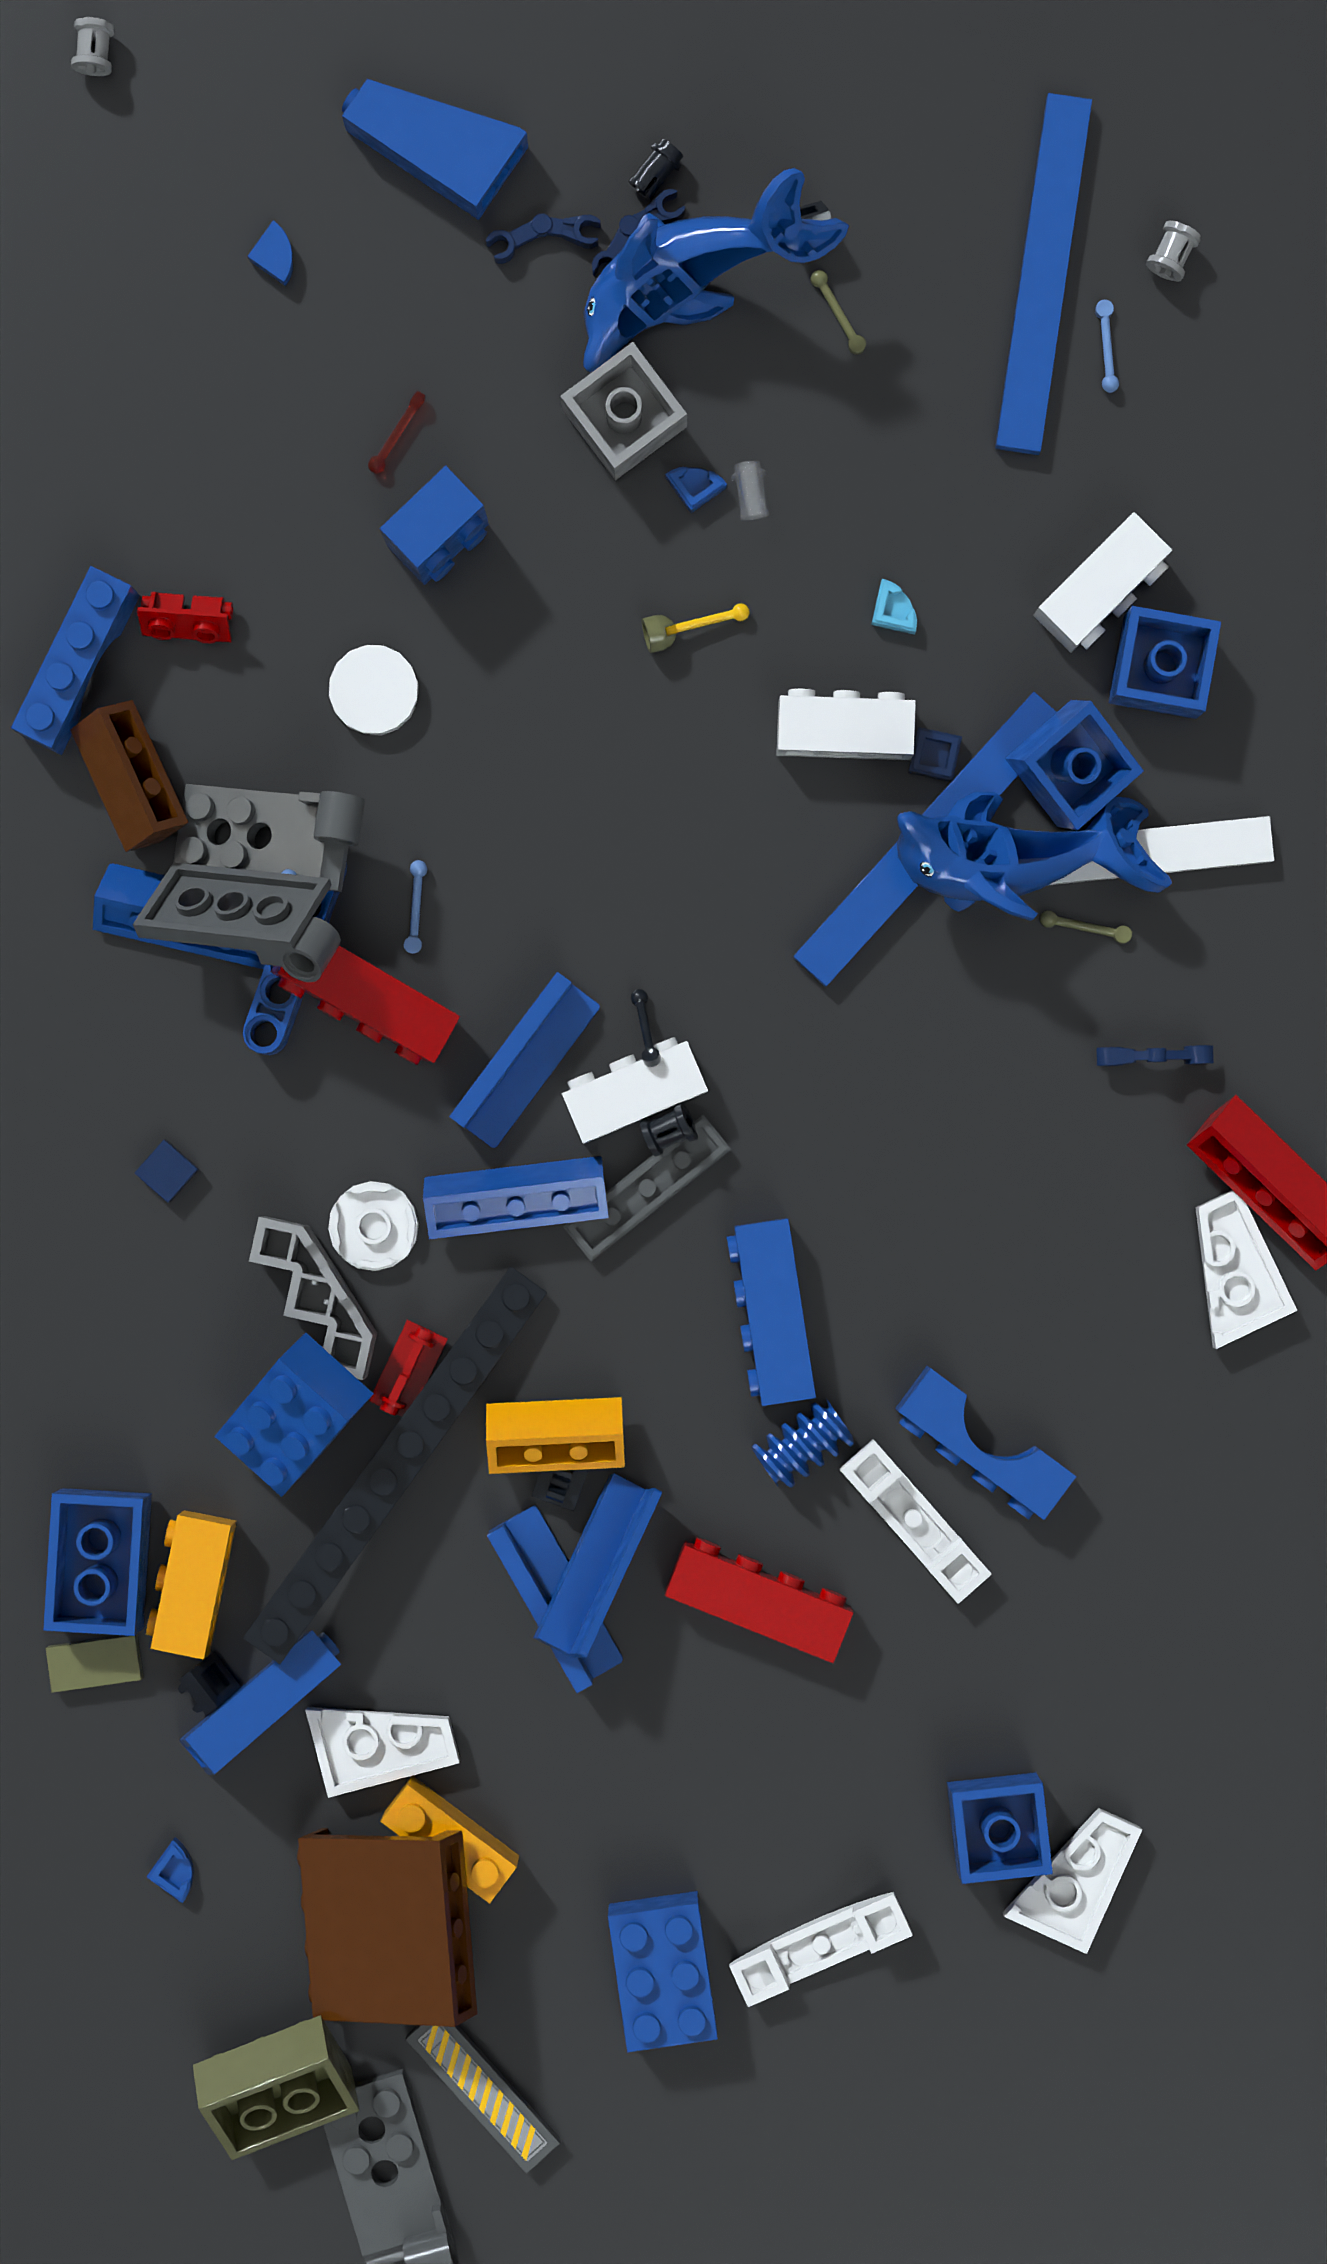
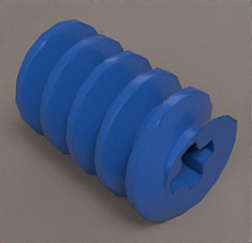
M828 1400L827 1409H824L816 1402L810 1405L813 1414L812 1420L800 1412L796 1414L799 1429L795 1430L787 1423H783L781 1425L783 1440L778 1439L771 1433L766 1435L769 1446L767 1451L757 1444L751 1446L753 1452L777 1486L779 1480L790 1488L795 1486L792 1473L794 1470L804 1477H808L810 1475L807 1464L808 1460L822 1467L825 1464L822 1450H826L835 1457L838 1456V1439L850 1447L854 1444L852 1434Z

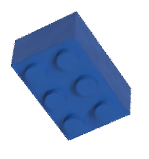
M305 1333L277 1360L214 1437L282 1497L311 1467L374 1393L311 1336Z
M62 1488L52 1493L43 1631L135 1636L144 1628L152 1493Z
M698 1891L610 1903L608 1907V1921L627 2052L717 2040V2024Z

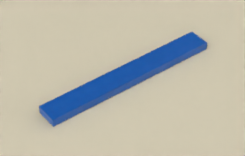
M1048 93L1046 97L995 449L1039 455L1041 452L1092 99Z
M1033 692L926 809L922 816L929 818L947 816L958 800L975 791L996 792L1001 795L1018 776L1005 758L1057 712L1038 694ZM897 842L792 957L824 987L835 978L918 886L912 881L898 858Z

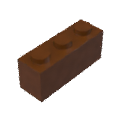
M133 700L97 708L70 729L125 852L160 843L189 823Z

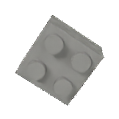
M633 342L560 396L563 412L615 481L687 427V413Z

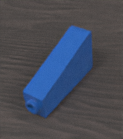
M370 79L364 82L360 90L354 88L348 94L342 106V118L347 132L477 220L481 218L528 149L527 132L520 127Z
M313 1630L306 1632L298 1639L281 1664L274 1660L218 1708L180 1738L179 1741L207 1775H215L341 1665L335 1658L340 1653L339 1649L324 1632H321L318 1636Z

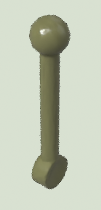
M823 270L814 271L811 275V283L815 287L820 288L847 335L849 351L856 355L861 354L866 347L864 337L856 335L827 284V274Z
M1046 910L1040 915V922L1046 928L1058 925L1110 936L1119 944L1127 943L1132 938V931L1127 926H1119L1116 929L1059 917L1051 910Z

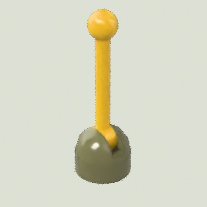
M739 603L732 610L674 624L669 617L664 615L642 618L641 623L646 646L650 654L663 651L675 642L679 632L731 619L744 621L749 617L750 611L747 605Z

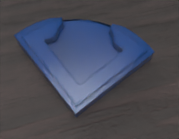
M273 220L247 257L254 265L286 286L293 271V252L286 233Z
M679 467L665 474L666 480L690 513H693L727 488V483L718 474L701 468Z
M176 1837L146 1877L183 1903L191 1890L194 1871L187 1849Z

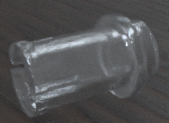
M746 461L735 464V473L731 475V480L736 481L741 520H755L769 516L770 512L767 507L763 476L767 474L766 469L761 468L760 461Z

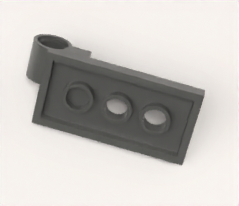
M186 784L182 809L189 823L178 830L173 863L282 873L286 869H292L297 875L329 878L332 884L329 891L342 892L349 846L359 845L366 800L356 795L334 791H322L320 793L299 792L298 795ZM228 822L231 827V835L224 844L217 845L215 841L216 829L222 823ZM269 826L272 833L269 844L262 849H257L255 845L257 832L261 828Z
M176 862L172 864L132 924L139 938L256 951L261 964L281 966L289 975L304 982H315L321 977L341 942L337 930L331 924L320 918L313 917L332 886L329 878Z
M404 2068L355 2083L360 2111L323 2126L362 2257L366 2264H391L404 2259L405 2264H459L455 2238ZM371 2116L379 2118L385 2125L384 2134L377 2138L365 2136L360 2128L361 2121ZM389 2160L396 2165L398 2175L391 2181H382L375 2176L373 2166L378 2161Z

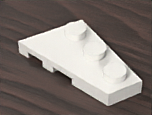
M1231 1190L1195 1207L1213 1348L1218 1349L1297 1311L1247 1204Z
M307 1707L305 1710L328 1798L460 1763V1756L449 1716Z
M1098 1808L1051 1859L1053 1874L1035 1876L1002 1912L1004 1917L1087 1954L1142 1829L1136 1824Z

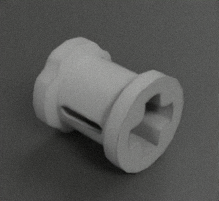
M94 17L76 19L74 21V30L78 33L76 56L71 59V68L76 72L90 76L109 75L112 72V64L108 61L109 40L115 34V26L104 19ZM91 41L95 42L94 53L91 52Z
M1170 220L1165 222L1163 227L1165 235L1155 255L1149 256L1146 266L1156 275L1178 282L1184 277L1185 271L1183 266L1192 248L1198 247L1201 235L1188 225Z

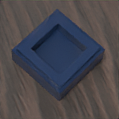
M918 727L914 741V755L910 760L908 773L952 782L962 736Z
M164 1139L134 1174L167 1203H170L199 1171V1168L170 1142Z

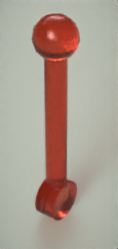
M419 391L413 395L409 407L379 454L369 460L368 468L371 472L377 474L385 469V459L415 412L424 403L426 395Z

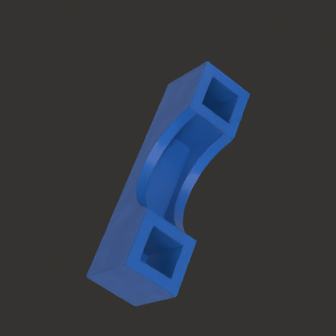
M90 566L11 729L60 755L63 754L72 735L70 729L77 725L81 717L82 702L90 678L105 650L113 640L121 636L140 597L130 584Z
M926 1366L895 1408L903 1415L899 1424L919 1439H921L925 1432L940 1442L935 1450L957 1466L961 1459L976 1469L971 1476L973 1479L992 1493L999 1486L1012 1497L1007 1504L1028 1520L1034 1513L1045 1520L1077 1476L1036 1446L1013 1456H996L977 1448L970 1439L964 1423V1407L967 1395L933 1369Z

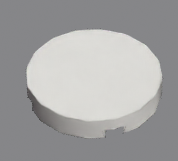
M365 645L349 651L337 662L330 677L329 698L336 715L348 728L363 734L384 735L398 730L411 718L418 700L419 684L412 666L399 652L386 646Z
M370 1181L355 1185L340 1196L331 1210L328 1230L333 1247L345 1261L358 1269L378 1271L395 1266L409 1255L417 1241L419 1221L415 1206L403 1191L388 1183Z

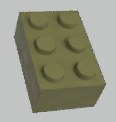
M321 2015L193 2064L198 2109L231 2160L360 2111L352 2067Z

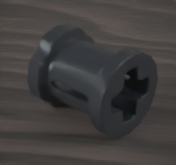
M684 1103L675 1105L674 1111L653 1120L648 1117L640 1120V1127L645 1142L655 1157L662 1155L665 1148L686 1139L689 1142L698 1140L695 1123Z

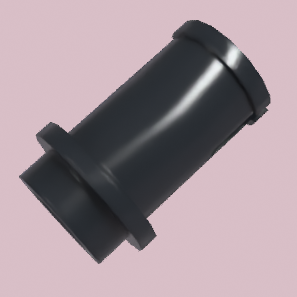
M662 139L659 144L653 143L651 146L653 152L634 177L628 181L633 188L638 187L636 191L648 200H652L653 195L674 169L679 171L681 168L679 162L684 157L683 154L665 139Z

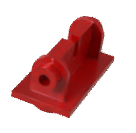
M151 592L150 596H142L141 607H137L142 636H151L159 640H169L171 638L192 639L208 644L215 642L231 643L232 637L229 620L233 618V602H225L224 597L193 595L191 609H184V595Z
M407 1320L375 1386L374 1394L369 1401L380 1406L379 1409L394 1416L396 1414L403 1416L428 1382L448 1338Z

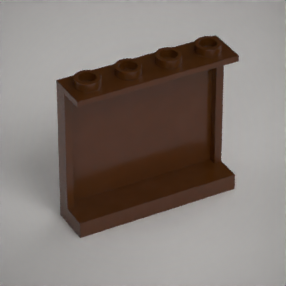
M321 1828L298 1838L297 1861L301 1868L303 1892L301 1907L305 1916V1953L308 1958L310 1977L308 1995L312 2003L313 2018L321 2015L324 2021L456 2027L478 2014L462 1831L446 1830L433 1837L329 1835L328 1828Z

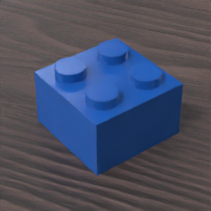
M445 466L379 529L387 547L425 585L431 579L435 582L441 580L453 568L455 563L452 559L464 547L467 551L475 548L487 535V531L484 528L489 523L484 505Z
M1131 606L1123 618L1108 703L1197 719L1206 711L1221 622Z
M1070 700L1005 758L1055 825L1073 830L1080 829L1144 772L1092 701Z
M1037 1773L947 1782L956 1870L962 1884L1053 1874L1043 1782Z

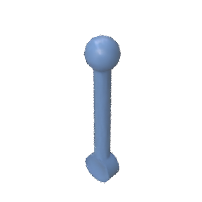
M1104 299L1097 303L1095 314L1101 319L1105 377L1102 380V387L1106 392L1112 393L1119 387V380L1114 375L1109 319L1114 307L1111 301Z
M416 860L410 865V872L414 878L409 937L404 941V948L408 953L412 954L418 953L422 949V941L418 938L422 877L425 876L428 869L426 863L421 860Z

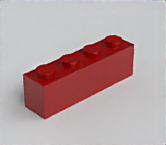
M341 946L336 950L321 977L315 982L300 981L289 975L281 966H273L270 971L281 978L277 984L278 987L300 999L306 992L320 1000L317 1006L318 1010L338 1021H341L342 1017L346 1015L359 1023L355 1031L376 1043H380L382 1037L398 1045L394 1051L395 1054L417 1066L421 1059L435 1063L461 1017Z
M1237 1095L1233 1096L1208 1117L1187 1143V1146L1316 1271L1327 1264V1182Z
M697 1537L694 1544L684 1540L665 1588L666 1597L834 1664L854 1613L851 1606L845 1604L847 1597L826 1588H822L820 1594L803 1588L805 1580L784 1571H780L778 1577L761 1571L763 1567L761 1562L738 1554L736 1560L719 1554L722 1547L705 1539Z

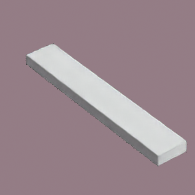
M1270 816L1138 830L1136 838L1149 857L1165 873L1270 863L1274 861ZM1092 861L1049 885L1115 879L1119 877Z

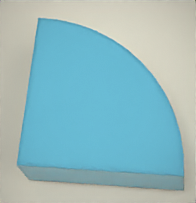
M882 579L871 625L915 635L917 617L911 601L898 585Z

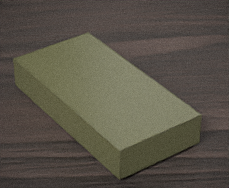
M138 1634L135 1636L121 1635L46 1647L52 1693L139 1681L144 1678Z

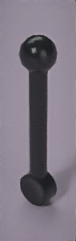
M636 989L632 992L630 999L637 1007L645 1047L641 1057L647 1067H654L660 1063L661 1056L659 1051L653 1046L645 1007L648 995L644 990Z

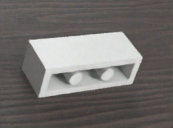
M1133 512L1038 607L1033 616L1070 653L1080 644L1087 650L1106 631L1100 624L1111 613L1119 618L1137 600L1132 592L1143 581L1151 586L1169 568L1164 560L1172 549Z
M790 689L788 690V696L780 695L778 701L776 756L911 760L914 755L916 700H905V694L900 692L878 693V699L860 698V692L852 690L834 691L833 697H815V690Z
M673 1037L653 1045L661 1056L660 1063L654 1067H647L643 1060L636 1061L634 1054L609 1064L612 1072L595 1079L593 1073L589 1072L568 1081L570 1090L562 1093L582 1143L590 1142L708 1092L688 1042L685 1041L678 1044L676 1038Z

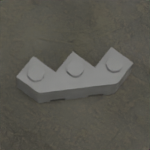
M267 1216L258 1217L249 1262L293 1271L283 1316L327 1325L323 1348L357 1379L363 1380L368 1377L377 1332L310 1226Z

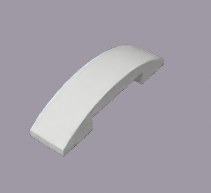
M874 1439L840 1468V1471L958 1604L992 1575Z
M891 1892L846 1906L792 1929L734 1960L729 1964V1967L747 2006L750 2007L789 1990L791 1983L869 1949L872 1954L913 1936V1932L895 1893Z

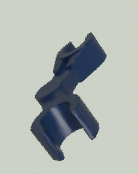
M664 190L644 210L621 218L619 229L607 251L598 253L593 259V276L596 275L602 263L611 262L624 248L629 236L637 229L644 215L651 213L662 220L664 224H669L683 218L685 206L675 212H667L663 208L665 202L677 198V190Z
M538 214L532 221L510 232L505 230L491 232L486 239V245L490 247L497 241H504L509 245L505 252L494 256L495 263L497 264L508 263L515 255V249L538 237H562L580 247L592 249L598 246V238L583 237L580 231L585 226L601 228V221L596 216L590 214L564 219L551 218L546 214Z
M1213 1045L1184 1046V1050L1148 1048L1146 1051H1136V1049L1124 1047L1096 1048L1097 1066H1123L1146 1060V1062L1184 1060V1064L1187 1065L1214 1063Z

